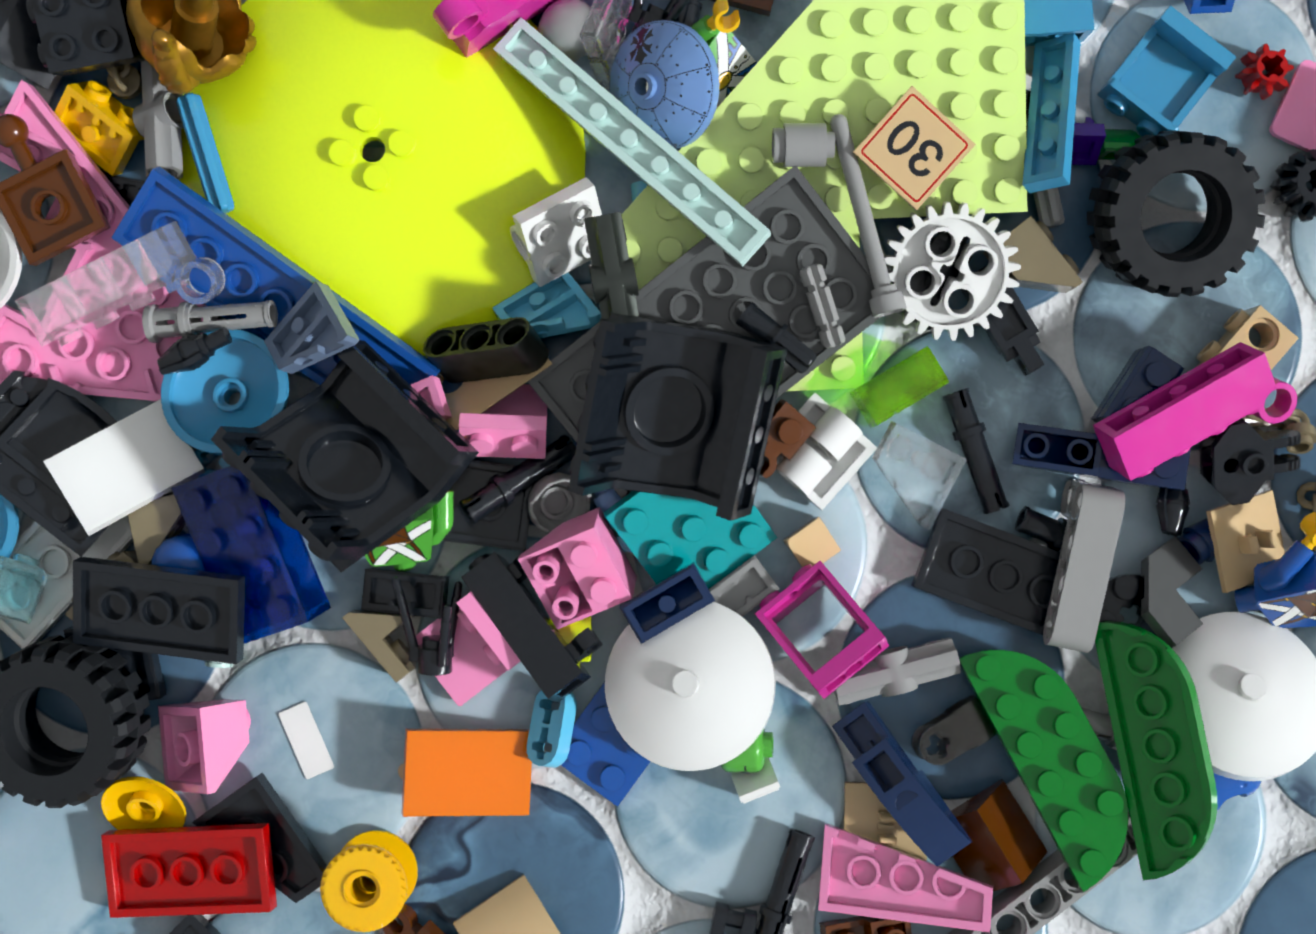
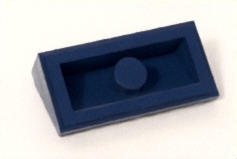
M692 562L636 595L631 600L624 602L619 608L642 644L714 602L715 599L695 563Z

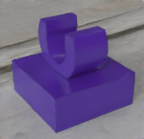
M1086 117L1084 123L1074 124L1071 165H1096L1106 138L1104 124L1094 123L1091 117Z

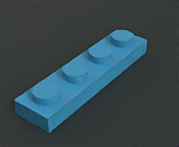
M1075 33L1035 43L1027 127V149L1025 150L1022 183L1029 193L1070 185L1081 42Z

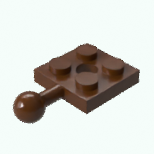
M4 114L0 116V145L11 149L21 172L0 182V209L29 265L37 266L111 228L72 152L64 149L37 163L26 143L29 137V129L26 122L17 115ZM55 196L59 201L60 211L55 218L47 220L41 212V206L46 198Z

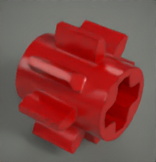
M1266 43L1257 49L1256 55L1248 52L1240 59L1246 67L1237 73L1235 78L1241 79L1245 87L1243 92L1245 95L1250 92L1259 93L1261 100H1265L1272 95L1273 89L1280 92L1288 87L1289 84L1283 77L1293 70L1294 66L1288 64L1284 56L1285 49L1279 52L1270 51Z

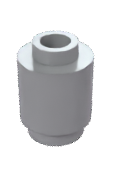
M784 123L783 128H773L772 130L773 163H783V167H825L827 158H834L835 133L834 131H827L826 123Z

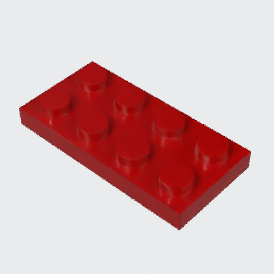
M269 823L109 830L101 835L110 918L271 912L277 907Z

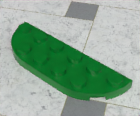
M1113 621L1099 622L1095 644L1143 881L1157 879L1177 871L1192 861L1206 845L1216 821L1218 807L1217 789L1198 696L1185 664L1177 653L1161 638L1132 624Z
M1007 650L980 651L960 657L961 669L1081 891H1086L1098 883L1110 871L1117 861L1126 839L1128 805L1123 785L1075 695L1053 669L1033 657Z

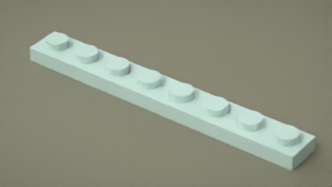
M522 17L493 48L498 56L742 267L772 235L771 231Z

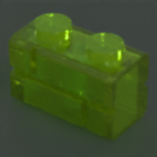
M926 346L851 391L850 395L866 422L872 428L949 383V380L931 349Z

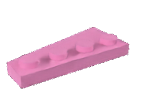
M825 824L819 911L990 933L993 886L944 867L936 866L923 859L833 825Z

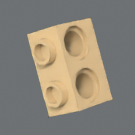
M1261 305L1247 310L1241 308L1226 321L1223 327L1227 331L1219 341L1212 340L1200 351L1196 357L1200 361L1197 366L1242 342L1264 352L1272 370L1299 338ZM1251 327L1255 328L1261 336L1258 347L1254 346L1249 340L1248 334Z

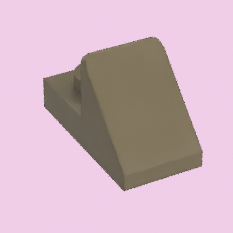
M354 610L342 617L396 683L416 668L409 661V648L400 639L393 641L390 637L393 632L403 625L400 614Z

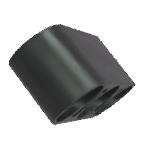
M523 317L442 328L432 333L426 339L423 346L425 356L433 365L441 370L439 373L449 383L529 374L540 369L549 357L548 348L528 320Z

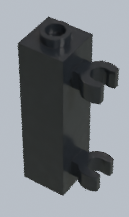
M494 551L491 555H481L469 565L468 569L470 571L461 578L549 700L556 703L560 702L591 678L580 661L597 651L603 643L595 632L589 628L579 633L569 644L565 642L522 583L528 577L519 563L518 557L509 565L505 558Z

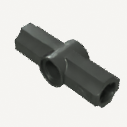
M621 212L584 218L592 263L589 264L595 303H599L601 319H609L610 313L639 317L636 296L639 295L633 259L628 256L627 239Z

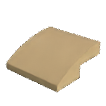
M524 874L453 922L459 934H561Z

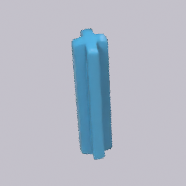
M186 93L177 98L176 104L205 198L225 214L234 210L235 205L201 96Z

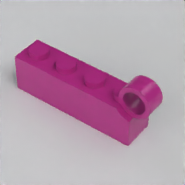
M443 0L434 10L433 18L448 39H453L467 58L506 35L520 17L527 22L558 0Z
M1240 342L1099 421L1093 427L1109 467L1131 481L1148 475L1153 471L1154 467L1170 458L1187 453L1193 445L1209 436L1224 432L1229 425L1246 415H1254L1272 424L1283 422L1291 416L1296 408L1297 393L1293 386L1273 377L1264 352ZM1276 390L1275 401L1270 407L1265 409L1266 398L1272 391Z

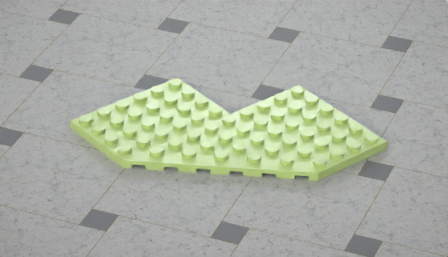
M813 0L716 108L714 116L705 132L692 144L681 147L678 152L741 206H745L792 168L783 167V163H773L772 161L773 128H783L784 123H826L827 131H832L830 125L831 118L836 114H842L847 119L854 148L856 149L906 91L913 86L976 145L918 210L911 207L857 157L873 218H908L911 213L919 217H926L927 205H931L937 214H941L944 201L950 202L953 213H957L962 202L968 204L969 215L973 214L979 207L985 210V214L1028 212L1027 190L1022 185L1025 150L1027 149L1024 0ZM835 144L834 158H827L825 167L797 168L860 248L859 230ZM648 185L621 214L626 233L628 256L633 259L638 290L706 237L702 231ZM862 332L787 391L864 388Z

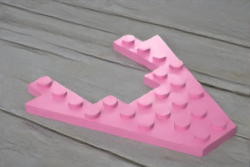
M21 80L4 114L17 115L26 122L29 129V137L26 143L37 163L64 149L72 152L111 228L72 247L76 249V252L39 322L9 305H4L0 309V384L15 370L25 372L24 377L45 380L50 378L59 381L84 395L158 401L161 399V386L164 375L159 371L157 360L178 339L180 340L182 336L163 338L159 343L149 342L142 325V315L145 306L155 304L159 308L178 307L180 303L187 301L196 304L198 307L207 305L111 238L130 206L35 87ZM0 145V161L21 172L11 149ZM55 198L45 217L47 220L55 218L60 211V204L57 198ZM168 320L167 323H168V324H174L175 321H174V320Z

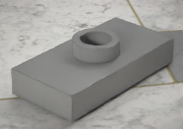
M754 555L709 588L715 599L714 602L730 608L743 617L758 606L770 593L778 591L779 587Z

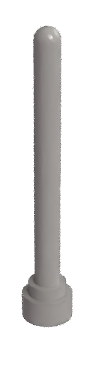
M836 114L831 118L830 125L835 133L836 148L874 285V290L871 291L872 299L869 300L873 318L891 315L907 309L903 292L898 291L896 284H891L859 162L857 156L852 153L855 148L847 119L842 114Z

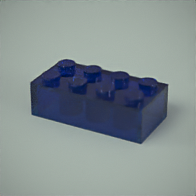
M228 466L171 489L205 571L245 576L244 644L310 622L330 609L331 606L302 535L298 530L290 528L280 519V512L269 500L260 497L251 489V481L240 470Z

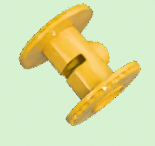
M371 830L353 837L328 863L323 872L320 893L325 910L337 924L351 931L371 932L385 927L397 917L415 888L418 878L416 857L410 846L402 838L388 831ZM366 876L371 878L374 881V883L370 882L366 878Z

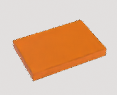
M405 729L402 816L529 815L532 762L527 755L529 729Z

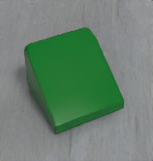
M1105 129L1106 138L1098 160H1116L1114 154L1123 146H1134V140L1140 138V136L1134 130Z

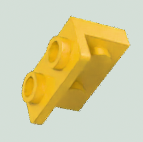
M86 81L66 86L54 112L97 165L112 176L122 174L138 142L144 140V137L141 136L134 125L132 117L133 108L124 106L112 96L109 88L96 81Z

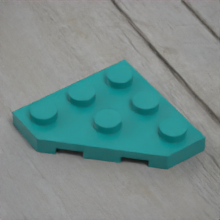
M631 491L603 512L606 519L656 584L694 562L708 588H711L778 538L754 504L750 515L729 521L716 516L717 507L698 500Z

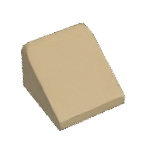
M815 517L783 540L801 567L808 564L814 566L819 561L824 563L841 551L820 517Z

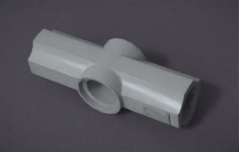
M142 61L143 103L135 106L132 117L137 131L144 137L146 177L149 176L153 168L160 166L176 179L183 178L181 129L184 127L176 104L177 98L181 95L170 93L160 83L159 74L155 68L147 61Z
M948 637L911 648L900 646L884 650L834 691L838 705H847L878 695L890 697L908 693L917 689L919 684L960 674V660L953 640Z

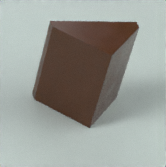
M1003 779L951 810L973 841L952 857L965 876L993 886V892L1023 884L1048 852Z

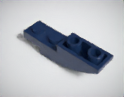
M1018 423L1012 464L1099 480L1184 491L1191 448L1187 453L1172 457L1154 467L1153 471L1148 475L1130 481L1109 467L1096 433Z
M869 701L859 705L832 726L855 760L852 763L901 828L936 866H939L973 842L922 770L918 771Z

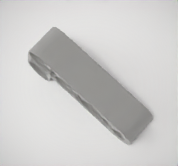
M1068 479L1065 484L1061 499V514L1067 517L1068 520L1044 624L1043 641L1045 645L1089 653L1093 648L1125 510V493L1119 489L1075 479Z

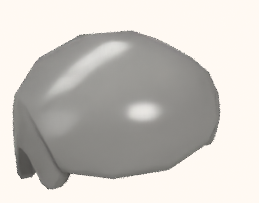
M558 0L553 2L545 9L537 27V31L574 63L583 56H591L603 32L597 13L582 0Z
M557 472L545 475L534 484L530 491L528 513L533 524L544 533H550L563 522L590 511L592 495L581 496L568 491L571 477L569 474Z

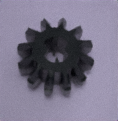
M1312 149L1306 152L1305 155L1297 152L1289 156L1288 163L1279 165L1275 170L1280 178L1273 181L1270 186L1281 193L1280 196L1274 199L1273 204L1280 205L1285 202L1287 207L1284 216L1292 217L1298 213L1300 222H1308L1314 216L1316 217V150ZM1308 181L1311 183L1313 188L1310 191L1306 187V182Z

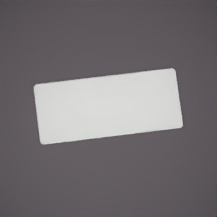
M302 702L280 712L278 716L305 778L308 780L333 769V761L307 702Z

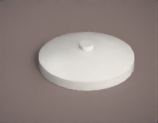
M716 602L710 603L642 644L639 642L631 626L628 625L615 642L606 666L605 696L608 711L616 729L628 745L642 757L659 766L674 770H706L725 764L738 757L762 733L772 712L775 699L776 679L774 666L762 637L745 618L730 608Z
M1221 612L1200 618L1203 625L1172 649L1185 664L1195 685L1213 773L1240 781H1264L1280 777L1296 769L1316 752L1315 656L1288 629L1273 626L1267 618L1255 614Z

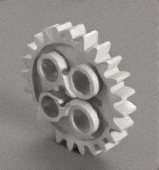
M944 201L941 214H937L931 205H927V218L922 220L916 214H910L913 227L910 230L902 225L897 226L903 238L900 241L887 240V243L895 250L894 255H885L884 259L886 264L891 265V270L888 271L890 281L896 284L898 291L903 292L907 309L901 321L905 326L917 319L916 332L921 335L928 326H931L932 337L935 340H938L943 329H946L950 339L956 341L958 329L963 328L969 337H973V324L978 322L987 330L990 327L986 316L991 313L996 317H1003L997 305L1000 301L1013 303L1014 300L1005 291L1006 287H1019V283L1010 278L1009 273L1021 269V265L1008 260V257L1014 255L1018 248L1016 246L1003 245L1011 233L1008 230L998 233L994 232L1000 221L998 218L993 217L983 223L984 209L979 207L972 216H969L968 204L962 202L957 213H953L950 202ZM942 231L948 232L951 236L950 248L942 254L932 253L930 240L933 235ZM963 237H969L967 247L964 248L955 263V268L960 271L959 275L956 278L952 276L947 278L938 303L931 305L932 297L945 279V275L940 272V268L943 264L946 266L953 264L960 242ZM978 250L987 251L989 255L987 267L980 272L970 271L968 261L972 253ZM922 270L929 271L932 276L929 288L922 292L913 291L910 288V280L914 273ZM957 289L967 290L969 293L968 304L959 310L951 309L948 305L951 293Z

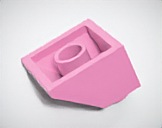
M222 699L158 706L165 785L174 791L200 794L215 793L249 744L248 730L251 725V718L246 709V700Z

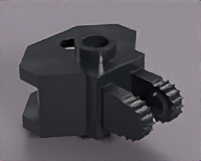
M1241 418L1229 425L1224 432L1209 436L1199 442L1200 474L1231 505L1249 503L1265 481L1274 480V473L1300 469V456L1293 454L1274 455V449L1300 444L1301 433L1293 429L1264 432L1259 427H1251Z

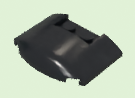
M14 370L0 384V495L81 557L109 526L88 536L43 461L113 425L117 421L93 400L59 381L50 378L45 380L24 377L25 372Z

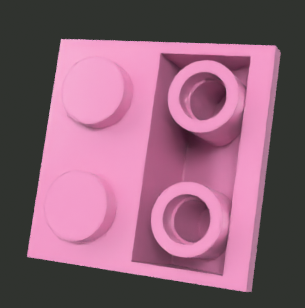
M600 507L563 522L518 557L519 563L556 629L580 621L633 598L637 576Z

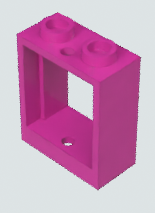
M819 561L814 566L808 564L798 570L792 577L793 583L782 592L774 591L766 596L759 605L761 609L755 615L816 691L825 699L889 647V644L882 632L825 565ZM825 585L864 633L815 672L777 626V623Z

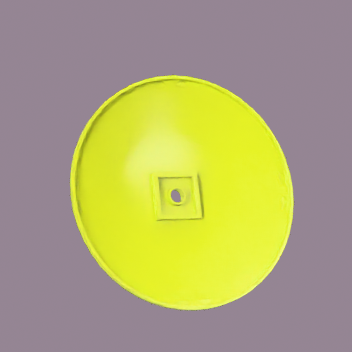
M247 0L241 5L242 12L251 17L255 23V30L251 34L256 37L255 48L246 55L244 64L236 72L214 82L199 84L189 92L201 96L235 207L233 211L226 214L321 283L328 285L335 293L423 356H425L423 346L426 339L439 329L498 320L492 307L535 282L531 277L528 264L518 252L510 234V227L515 225L513 215L585 178L586 150L584 129L497 55L493 48L504 36L466 58L453 39H448L433 18L434 10L443 0ZM531 20L527 21L537 30V26ZM183 128L181 129L183 178L178 180L206 199ZM371 141H380L385 146L384 156L376 162H369L363 158V148Z

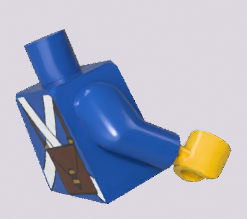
M1312 512L1302 519L1300 528L1306 537L1301 542L1296 540L1280 559L1257 564L1254 568V586L1235 590V602L1239 612L1261 610L1273 626L1282 628L1316 627V550L1312 551L1316 546V512Z

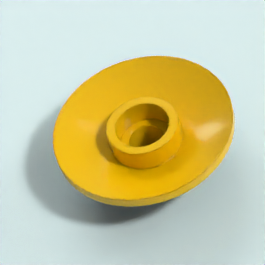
M144 777L118 779L106 788L101 799L103 814L117 830L183 827L186 821V808L180 797L172 789L153 779Z

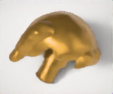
M127 0V23L135 37L137 48L144 59L159 74L160 83L172 94L183 95L191 92L199 84L214 82L231 75L244 64L246 55L253 51L256 46V37L251 35L255 30V23L251 17L242 12L241 0Z

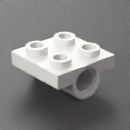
M587 177L513 215L515 225L510 227L512 240L518 252L528 264L532 279L539 287L591 260L584 218L600 216L602 213L595 186Z
M813 393L798 412L809 420L816 429L790 460L784 458L781 454L777 457L776 471L817 508L823 510L878 447L867 439L861 429L844 413L834 406H830L818 394Z

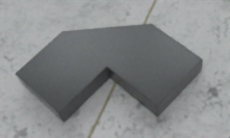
M1176 536L1141 561V577L1144 578V598L1141 599V616L1154 633L1171 648L1178 645L1203 625L1202 621L1176 590L1202 570L1201 566Z

